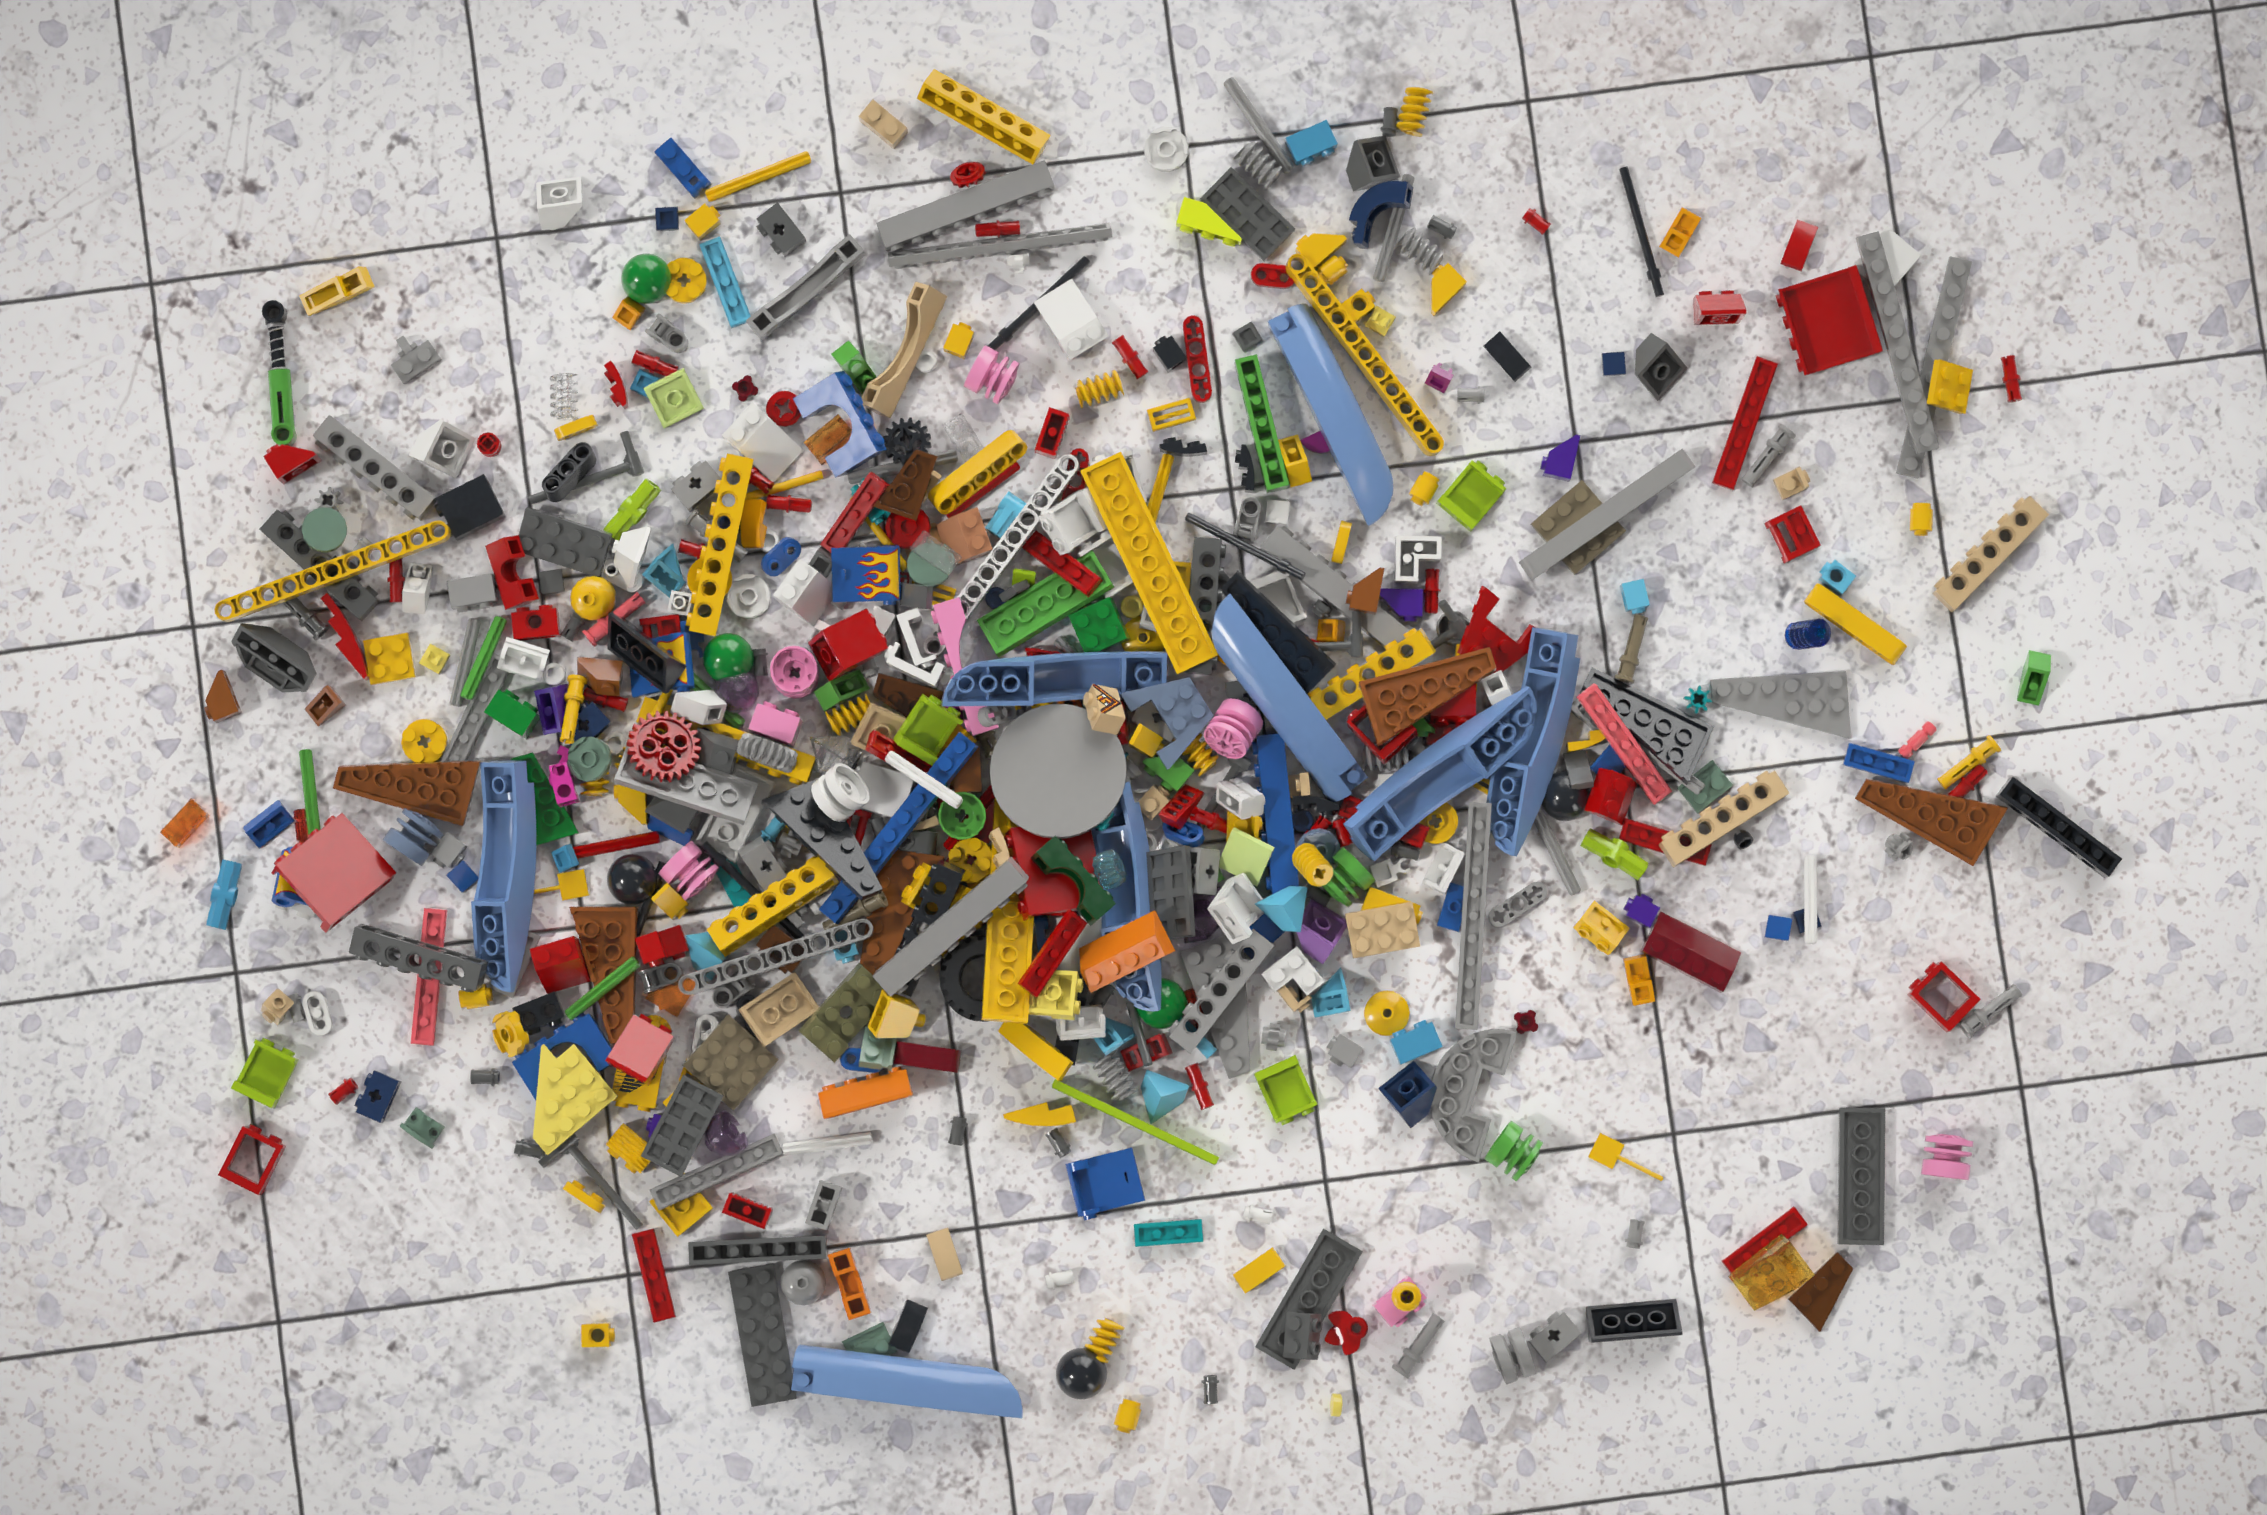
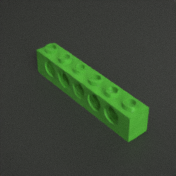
M1257 354L1235 359L1234 364L1266 493L1289 488V482Z

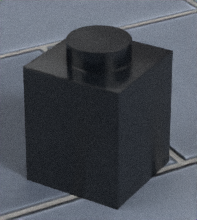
M1172 335L1168 338L1163 336L1154 342L1156 346L1153 347V352L1167 373L1187 360V357Z

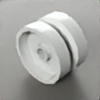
M842 763L835 764L825 775L818 778L811 787L813 798L818 807L828 817L838 822H845L854 814L855 810H859L869 801V791L863 779L855 770Z

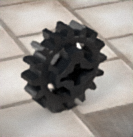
M909 417L908 422H904V419L900 418V424L897 425L893 421V428L885 429L888 436H883L884 445L887 449L885 451H888L886 455L888 458L893 457L894 464H897L900 460L903 467L917 447H920L918 450L928 453L926 448L932 447L931 442H929L931 435L927 433V426L921 427L920 420L914 424L911 417ZM905 435L909 439V449L905 445Z

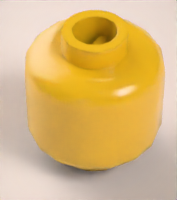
M1401 1282L1393 1288L1391 1300L1397 1309L1412 1311L1421 1302V1292L1415 1284Z

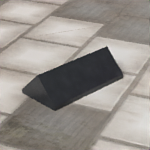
M613 612L608 614L607 649L664 694L669 693L687 666L628 620Z
M1676 1299L1586 1306L1588 1340L1590 1343L1682 1335Z

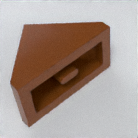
M326 685L306 706L305 711L317 726H320L346 706V704L331 686Z

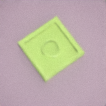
M684 368L643 388L663 428L704 409Z
M1234 827L1219 859V868L1235 876L1245 873L1251 883L1258 886L1275 847Z

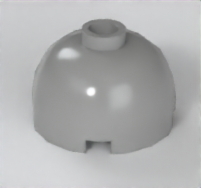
M799 1260L786 1267L781 1276L780 1285L783 1294L789 1301L796 1305L805 1306L821 1298L825 1291L826 1278L819 1265L812 1261Z

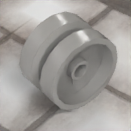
M1520 1327L1508 1331L1509 1346L1501 1334L1489 1338L1498 1371L1501 1372L1506 1385L1518 1380L1515 1366L1519 1367L1521 1374L1525 1378L1537 1374L1531 1353Z

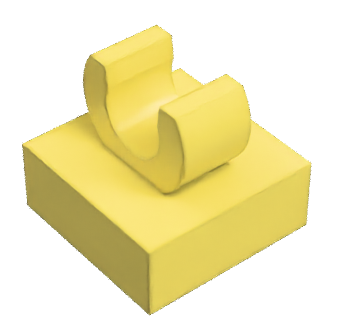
M1376 306L1365 327L1385 337L1396 317Z
M429 644L419 664L440 675L450 654Z

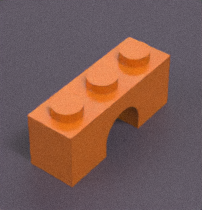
M851 1248L829 1254L828 1258L841 1292L848 1320L872 1313Z

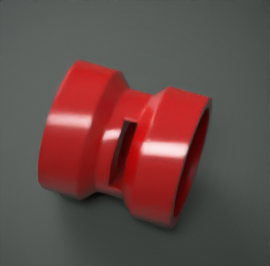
M483 433L477 440V448L484 456L491 458L500 453L502 448L501 441L493 433Z

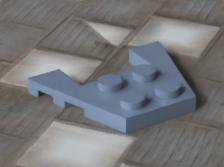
M1190 677L1120 694L1130 712L1152 701L1176 739L1156 752L1167 770L1172 767L1214 716Z

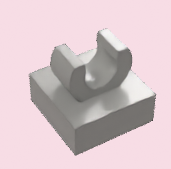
M803 906L787 917L799 929L805 923L800 917L808 909Z

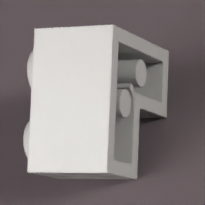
M1396 535L1394 583L1417 584L1419 562H1440L1442 537Z
M1297 946L1261 974L1274 993L1291 979L1294 980L1305 996H1308L1325 982Z

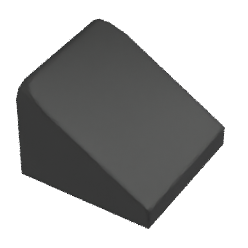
M821 546L808 565L821 573L826 579L832 571L831 553Z

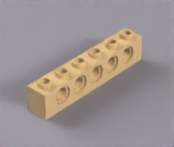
M2031 496L2026 499L2021 497L2012 506L2015 510L2010 515L2005 513L1997 521L1999 526L1994 531L1989 529L1981 537L1984 542L1979 547L1974 545L1965 554L1968 558L1963 563L1958 561L1950 569L1952 574L1947 579L1942 577L1934 585L1936 590L1932 594L1951 612L1956 610L2049 515ZM2017 515L2025 518V526L2016 524L2015 518ZM2001 531L2009 533V542H2003L2000 539ZM1985 547H1991L1994 550L1993 558H1988L1984 555ZM1969 563L1977 564L1979 568L1977 574L1969 572ZM1953 579H1960L1962 581V590H1956L1953 587Z
M1774 770L1770 774L1768 771L1763 772L1756 777L1757 782L1751 786L1749 783H1746L1738 788L1737 795L1732 798L1730 795L1725 796L1718 801L1720 804L1714 809L1711 806L1699 813L1701 816L1699 819L1693 821L1691 818L1680 825L1682 828L1680 831L1674 833L1672 830L1662 836L1663 841L1659 844V847L1674 868L1786 797L1789 791ZM1756 788H1762L1765 791L1766 797L1764 799H1760L1755 795ZM1737 800L1746 802L1747 809L1745 811L1737 808ZM1718 812H1725L1728 815L1726 823L1718 820ZM1699 824H1706L1709 827V834H1701L1698 829ZM1680 836H1687L1690 839V846H1682L1679 841Z

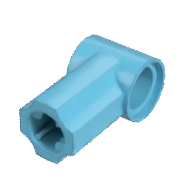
M1009 491L998 505L999 509L985 528L1001 539L1027 503Z

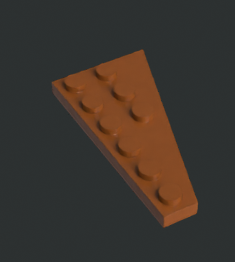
M1490 647L1359 681V688L1377 745L1380 746L1495 672L1496 665Z
M481 760L342 765L338 767L333 789L398 808H406L422 815L464 826Z
M1867 778L1855 796V799L1972 866L1976 863L2008 809L2005 806Z
M897 850L876 876L888 900V906L885 908L880 907L873 911L871 916L867 917V920L874 927V932L869 939L863 941L860 964L872 975L895 955L898 946H901L904 940L902 936L907 925L911 926L914 920L911 917L914 909L901 902L903 899L901 895L905 887L911 885L915 869L919 865L922 866L923 862L931 867L933 864L937 865L940 860H944V856ZM868 924L865 926L864 935L868 934L870 930Z
M569 907L575 921L576 932L580 938L582 952L594 987L629 958H636L637 943L635 938H637L638 908ZM636 970L597 1001L601 1008L602 1019L611 1044H616L632 1016L635 1015Z

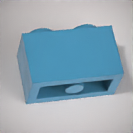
M1327 120L1290 135L1285 139V143L1296 166L1299 164L1302 166L1309 165L1314 162L1315 157L1320 155L1327 157L1335 152L1334 149L1338 145Z
M1423 1020L1413 1025L1414 1030L1406 1032L1404 1028L1392 1033L1394 1038L1389 1041L1400 1065L1443 1047L1432 1022L1427 1024L1426 1020Z

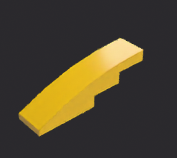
M1003 1022L998 1030L1011 1044L1058 1081H1062L1074 1063L1060 1053L1059 1049L1045 1040L1044 1036L1027 1024Z

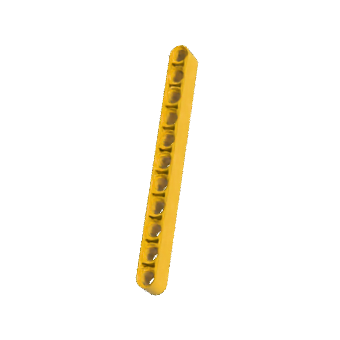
M1293 254L1285 265L1289 277L1293 279L1296 286L1420 450L1427 456L1437 455L1444 446V440L1307 258L1302 254ZM1299 261L1302 269L1294 270L1291 262ZM1305 279L1314 280L1316 286L1308 288L1305 285ZM1321 296L1326 297L1329 300V305H1320L1318 298ZM1332 315H1340L1343 322L1335 324L1332 320ZM1347 332L1355 334L1356 341L1349 342L1345 334ZM1359 351H1367L1370 355V359H1361L1359 356ZM1374 368L1382 370V378H1377L1373 375ZM1393 386L1396 388L1397 395L1390 396L1386 391V387ZM1401 404H1407L1410 407L1409 414L1401 412ZM1414 422H1421L1424 426V431H1416L1413 427ZM1434 440L1438 448L1431 450L1427 446V441Z
M433 521L221 600L215 606V614L224 622L235 621L442 544L450 538L451 530L443 521ZM438 526H443L445 534L439 538L435 537L434 530ZM417 534L424 536V541L420 545L413 544V537ZM395 542L402 543L403 547L399 553H393L391 550ZM374 550H380L381 558L378 561H371L370 554ZM353 558L360 560V564L356 569H350L349 561ZM331 566L338 567L339 571L335 577L328 576V569ZM310 574H316L317 581L313 585H308L306 582ZM291 581L295 582V590L292 593H287L285 585ZM267 590H273L274 598L270 601H265L264 593ZM251 597L253 605L249 609H244L242 605L243 600ZM230 605L232 609L231 614L223 617L221 614L222 608Z

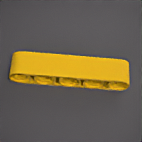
M1014 430L1004 432L934 486L928 493L929 501L941 514L952 512L1019 460L1026 453L1027 444Z
M1816 583L1804 600L1808 607L1892 665L1896 664L1907 648V645L1819 583Z

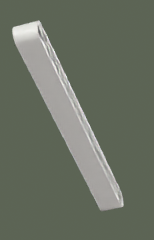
M1066 454L1058 460L958 595L961 603L967 607V613L965 614L966 622L1041 521L1038 516L1053 506L1078 472L1079 463L1075 456ZM1070 459L1075 462L1073 470L1065 471L1062 468L1065 460ZM1052 478H1059L1062 481L1058 489L1049 487V482ZM1039 496L1048 498V504L1043 508L1036 505V499ZM1026 514H1032L1035 518L1034 523L1030 526L1022 523V518ZM1013 532L1021 534V540L1017 544L1009 542V535ZM999 550H1004L1008 554L1004 562H998L995 558ZM991 568L994 570V577L991 580L982 578L984 569ZM977 586L980 588L981 594L978 598L969 597L968 592L971 587ZM939 623L924 642V651L929 656L935 654L936 657H939L946 650L945 645H940V650L936 653H931L928 649L931 641H938L940 643L937 635L938 632H941Z

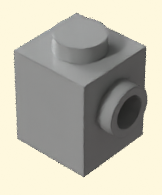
M447 832L431 852L435 856L433 861L443 869L445 866L452 868L453 865L457 866L463 860L464 855L462 854L467 846Z
M1341 1034L1338 1037L1333 1036L1327 1045V1048L1330 1049L1328 1052L1331 1056L1330 1061L1340 1067L1345 1064L1352 1068L1363 1050V1047Z

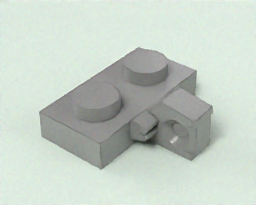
M402 336L396 340L402 349L398 353L401 358L391 364L402 383L406 384L442 359L429 340L420 346H417L415 342L410 345L406 338Z

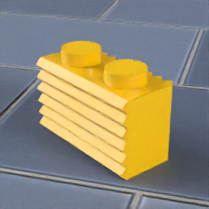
M625 1123L618 1128L606 1143L609 1147L607 1152L616 1159L619 1157L627 1162L624 1166L634 1174L637 1171L643 1173L651 1163V1161L641 1157L648 1142Z

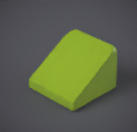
M1013 569L1012 585L1025 579L1030 585L1029 588L1035 585V571Z

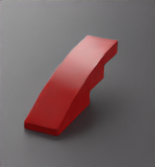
M326 593L320 599L334 614L328 623L342 638L335 645L362 678L367 681L369 679L368 668L356 634L343 611L332 596Z

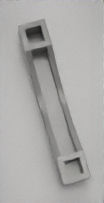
M849 234L796 283L746 320L747 324L763 341L865 256L864 250Z

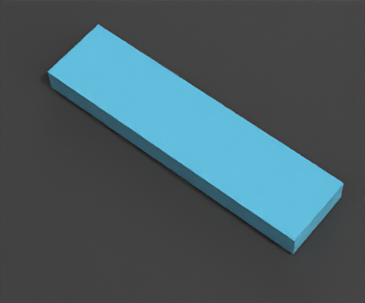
M719 236L699 244L731 329L747 323L746 320L751 315L721 237Z

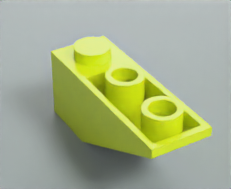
M1184 197L1176 221V226L1180 227V231L1192 234L1194 231L1200 233L1202 238L1208 240L1217 238L1223 240V244L1235 247L1236 244L1241 245L1242 238L1206 203Z

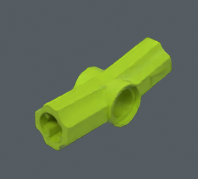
M645 478L632 496L630 495L624 500L617 510L618 513L603 530L612 533L614 540L620 541L622 533L629 531L633 525L641 521L648 511L647 508L662 490L654 482Z
M1591 828L1580 845L1601 857L1602 862L1607 866L1619 868L1637 881L1644 874L1649 864L1631 852L1629 846L1624 841L1617 838L1610 839Z

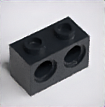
M555 991L512 1008L513 1011L519 1014L520 1023L523 1030L528 1033V1036L541 1032L540 1027L548 1024L550 1028L563 1023L561 1019L566 1018L558 994ZM549 1004L555 1005L557 1009L553 1017H548L545 1014V1008ZM529 1012L535 1015V1022L532 1025L524 1023V1016Z

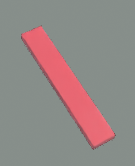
M1593 683L1576 698L1651 803L1655 805L1670 794L1672 790L1599 687Z
M424 908L422 942L444 948L448 910ZM419 956V964H421L422 960ZM436 960L437 969L442 971V963ZM417 974L411 1044L434 1046L440 980L434 978L431 980L422 979Z

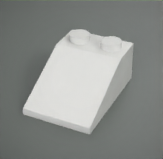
M1072 279L1033 302L1068 360L1073 359L1109 336Z
M753 402L722 434V437L743 457L754 459L753 466L774 483L804 451Z

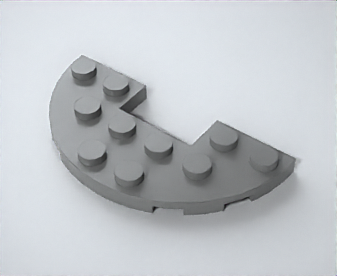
M1490 1029L1473 1033L1461 1039L1444 1054L1432 1077V1082L1436 1085L1437 1090L1431 1105V1114L1439 1133L1455 1151L1478 1163L1491 1119L1470 1113L1483 1069L1505 1075L1517 1035L1516 1031Z

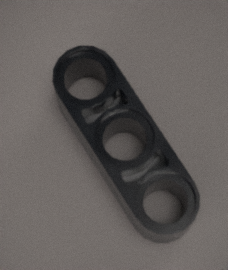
M577 443L543 479L542 488L549 501H562L595 466L596 456L588 443ZM588 454L585 458H580L582 455ZM573 470L572 473L565 474L567 471ZM558 486L557 489L550 491L552 487Z

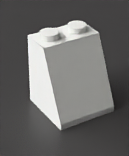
M799 558L773 596L777 602L814 626L833 599L832 583Z

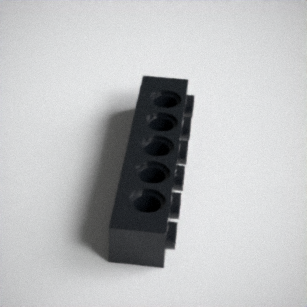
M2009 778L1997 793L1996 797L2103 878L2109 877L2122 860L2120 856L2016 778Z
M940 860L937 865H932L928 874L931 877L929 885L924 884L919 896L923 900L920 906H915L911 915L914 918L912 926L907 925L902 936L906 940L903 947L898 946L895 955L923 932L918 927L919 923L924 922L930 926L950 909L966 870L944 860ZM936 882H943L947 887L946 891H939L936 888ZM934 902L938 907V911H930L927 908V903ZM912 978L907 982L908 988L902 993L911 997L919 979L915 981Z

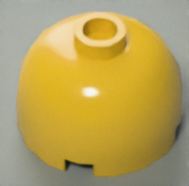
M586 576L579 580L572 588L570 595L571 606L581 618L590 621L606 617L614 609L616 591L612 584L604 577Z

